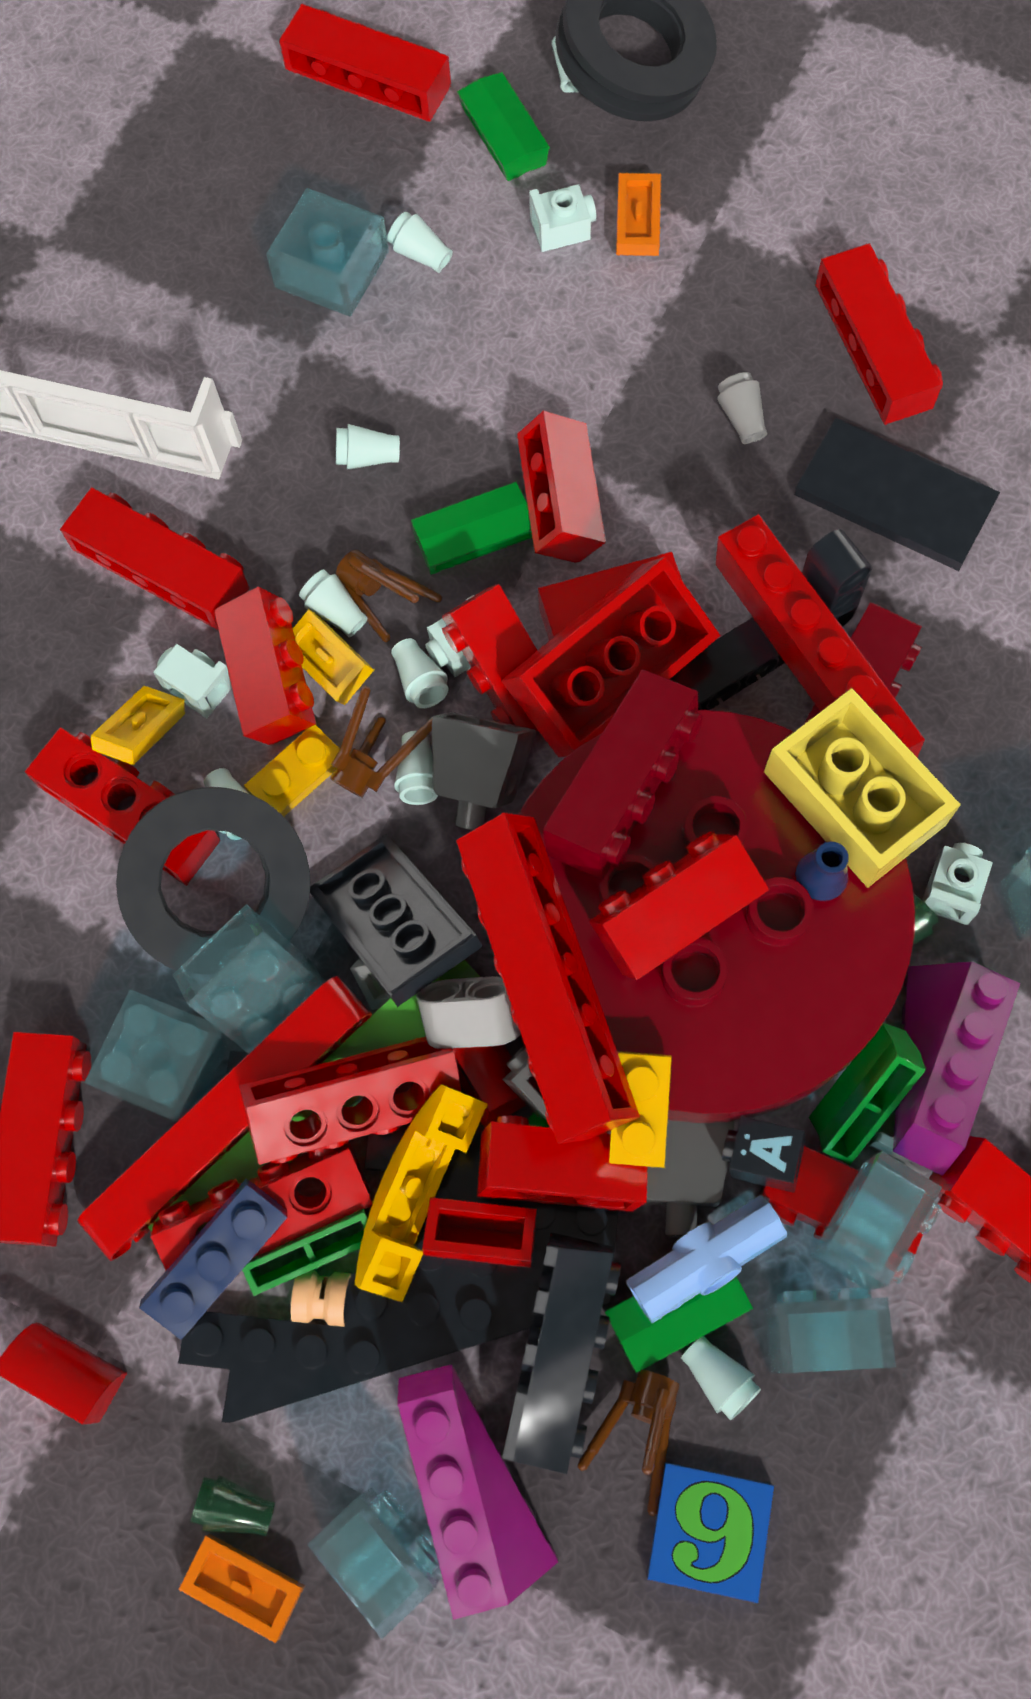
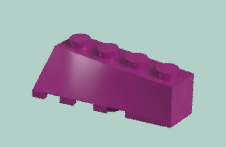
M973 961L908 967L904 980L907 992L906 1002L902 1009V1024H904V1030H906L920 1051L926 1071L896 1107L893 1139L894 1153L943 1176L964 1150L1021 983Z
M450 1364L398 1378V1408L452 1618L455 1620L509 1605L556 1565L558 1558L549 1540L545 1539L539 1528L536 1517L527 1500L522 1497L511 1477L510 1469L505 1460L502 1459V1454L500 1451H497L488 1435L485 1424L453 1365Z

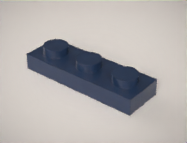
M246 1178L167 1271L163 1273L140 1300L139 1308L182 1340L288 1218L287 1210Z

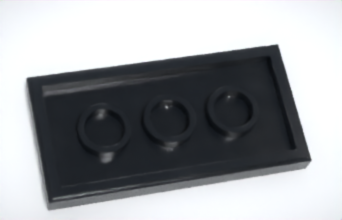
M835 418L796 486L794 493L795 496L957 571L963 565L1000 494L995 489L838 418Z
M387 834L310 886V894L397 1007L483 947L477 935Z

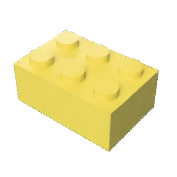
M852 688L771 750L764 770L769 779L826 842H837L845 847L849 856L848 867L867 888L944 828L961 805Z

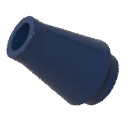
M826 842L818 849L806 854L799 861L796 868V881L808 891L812 899L820 901L831 900L838 897L845 890L848 883L847 864L849 856L847 850L837 842Z

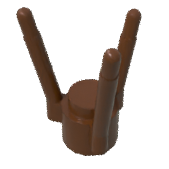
M356 549L343 557L336 570V575L345 585L361 612L368 617V624L384 642L390 641V635L361 598L363 594L372 596L383 585L412 603L419 601L417 594L437 603L442 601V596L439 593L385 567L376 559L371 560Z
M363 686L360 691L340 751L331 764L336 769L330 777L333 782L360 798L364 797L368 788L375 792L378 791L384 779L432 731L433 717H431L375 772L374 769L378 762L368 755L385 725L386 719L380 716L377 718L360 749L353 748L351 752L371 692L368 686Z
M641 1370L635 1383L627 1380L623 1381L618 1399L588 1444L577 1467L581 1471H585L628 1404L633 1405L631 1416L650 1424L642 1471L646 1475L651 1474L647 1512L650 1516H655L658 1511L671 1420L677 1404L675 1400L680 1384L663 1375Z

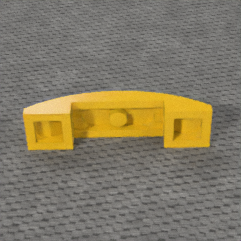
M441 1084L417 1113L388 1164L367 1219L359 1250L354 1284L359 1289L403 1302L423 1255V1251L414 1246L428 1214L430 1197L435 1198L455 1149L467 1153L487 1103Z

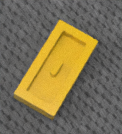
M308 609L293 628L296 643L303 653L304 661L302 668L335 701L346 705L374 669L320 616Z
M143 686L91 734L92 750L134 765L185 715L184 699Z
M317 725L306 729L244 784V787L249 794L265 801L285 816L334 772L336 768L331 764L340 748Z
M617 1051L640 1117L611 1130L609 1163L664 1168L672 1055Z

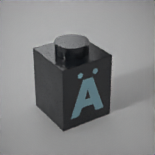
M741 1116L738 1130L729 1129L727 1132L722 1161L730 1162L729 1170L734 1179L795 1193L805 1146V1130Z

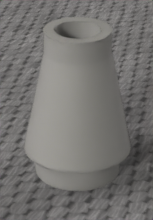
M749 372L738 373L726 378L718 385L720 394L717 397V401L738 432L742 444L763 439L767 435V430L764 425L759 382L753 380Z

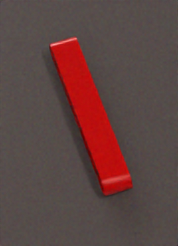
M338 976L326 981L82 1212L77 1222L110 1261L125 1254L131 1248L132 1240L137 1243L150 1231L148 1226L154 1223L162 1210L171 1206L181 1195L185 1194L184 1192L187 1189L191 1188L204 1173L219 1159H222V1156L229 1152L249 1132L239 1088L240 1085L321 1064L361 1025L370 1019L372 1013Z

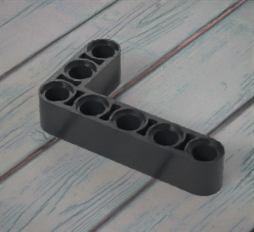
M837 529L825 535L809 550L802 573L840 625L844 627L857 611L872 572V566L842 529ZM752 617L716 639L669 680L698 691V710H711L720 704L718 701L720 698L723 702L758 681L757 675H760L762 678L785 664V661Z

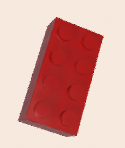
M662 557L638 567L503 678L501 682L558 757H567L578 747L603 733L642 669L670 679L721 635L667 558Z

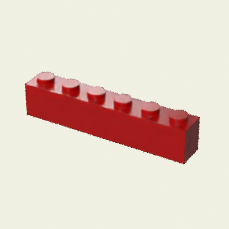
M758 514L718 536L716 567L820 712L852 688L918 758L925 738Z
M502 813L456 840L462 857V869L471 883L478 904V917L487 931L495 955V968L502 977L509 996L511 1015L515 1024L520 1029L528 1053V1066L532 1075L537 1080L546 1107L545 1115L548 1125L554 1131L558 1144L589 1140L635 1120L640 1115L535 818Z

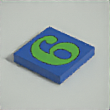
M665 1462L647 1579L758 1603L774 1485Z

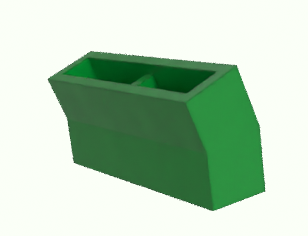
M503 72L479 78L457 91L464 112L507 182L526 172L546 165L549 145Z
M517 482L411 520L415 539L430 575L532 538L528 505Z
M883 1023L875 1036L850 1062L810 1114L809 1119L819 1135L822 1152L851 1165L926 1071L920 1051L906 1030Z
M361 1209L252 1258L242 1271L253 1296L359 1250L364 1230L320 1250H317L314 1241L359 1221L362 1222L365 1229L370 1213L369 1209ZM303 1246L307 1256L261 1276L258 1268L259 1265Z
M736 1276L730 1282L710 1294L704 1296L701 1293L697 1294L679 1308L666 1314L662 1319H658L654 1323H651L644 1314L634 1296L605 1311V1315L610 1317L609 1323L632 1368L637 1373L752 1310L753 1307Z

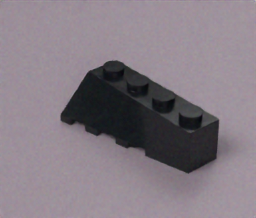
M550 1233L502 1459L564 1474L568 1472L571 1457L581 1459L587 1425L578 1423L582 1402L593 1403L599 1373L597 1370L589 1369L593 1348L604 1349L610 1321L609 1316L601 1315V1309L605 1293L615 1295L621 1269L620 1262L612 1261L613 1246Z

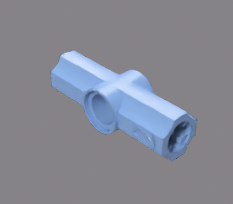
M760 1195L713 1225L711 1222L704 1223L685 1234L673 1245L672 1252L627 1279V1285L644 1314L651 1323H654L658 1319H662L666 1314L679 1308L697 1294L701 1293L703 1296L710 1294L730 1282L741 1272V1266L785 1239L787 1232L773 1207Z

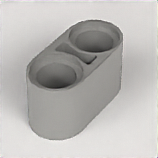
M502 977L439 980L432 982L416 994L428 1044L434 1048L497 1046L509 1043L521 1034L520 1029L512 1018L511 1002Z

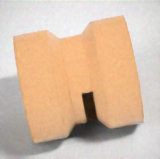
M311 1270L296 1277L291 1297L292 1322L310 1323L314 1319H324L330 1326L345 1327L344 1304L351 1273L334 1272L328 1277L320 1276L316 1270Z

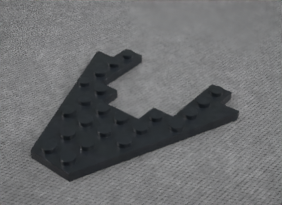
M286 1010L285 1019H286L293 1011ZM230 1051L226 1075L249 1053ZM405 1082L399 1085L394 1093L400 1094L408 1091L414 1082ZM480 1121L467 1153L455 1149L435 1198L537 1209L536 1235L531 1268L422 1255L403 1302L359 1289L354 1285L356 1274L351 1273L344 1310L345 1327L206 1311L183 1337L178 1364L230 1370L222 1422L233 1423L528 1330L532 1322L550 1233L613 1246L612 1261H614L619 1210L477 1196L481 1134L485 1129ZM411 1123L401 1125L396 1131L389 1134H369L364 1168L366 1170L385 1172L398 1144ZM427 1216L414 1244L420 1250L423 1248ZM605 1293L602 1306L610 1304V1294Z

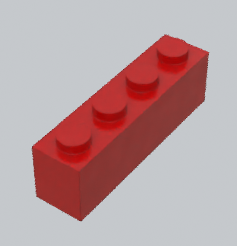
M305 4L300 5L279 39L286 70L429 122L451 87L448 55Z
M870 243L822 258L815 286L884 425L933 409L943 386L942 374L939 367L931 363L924 349V340L920 330L913 328L906 314V305L902 295L895 293L889 281L888 269L883 259L877 258Z
M91 487L60 528L73 551L218 630L214 609L247 593L250 589L243 573V566L232 556L221 553L218 556L208 551L205 545L193 535L183 533L181 536L173 532L156 515L149 512L145 515L138 513L132 509L125 499L112 492L107 496Z
M13 1032L0 1110V1243L56 1247L58 1235H63L66 1230L68 1206L63 1204L65 1185L72 1182L76 1170V1155L74 1152H71L73 1132L80 1130L84 1117L83 1103L78 1101L81 1081L88 1079L91 1070V1054L89 1051H86L87 1045L74 1036Z

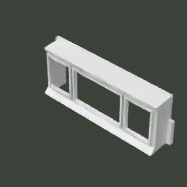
M0 370V430L214 479H220L231 446L240 448L242 443L233 412L223 409L214 381L211 378H203L191 412Z

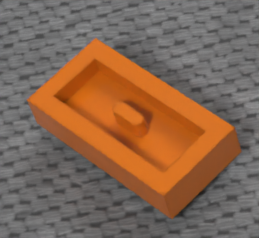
M619 173L616 255L659 256L661 174Z
M208 1534L204 1537L178 1590L276 1643L280 1640L305 1585L223 1540Z

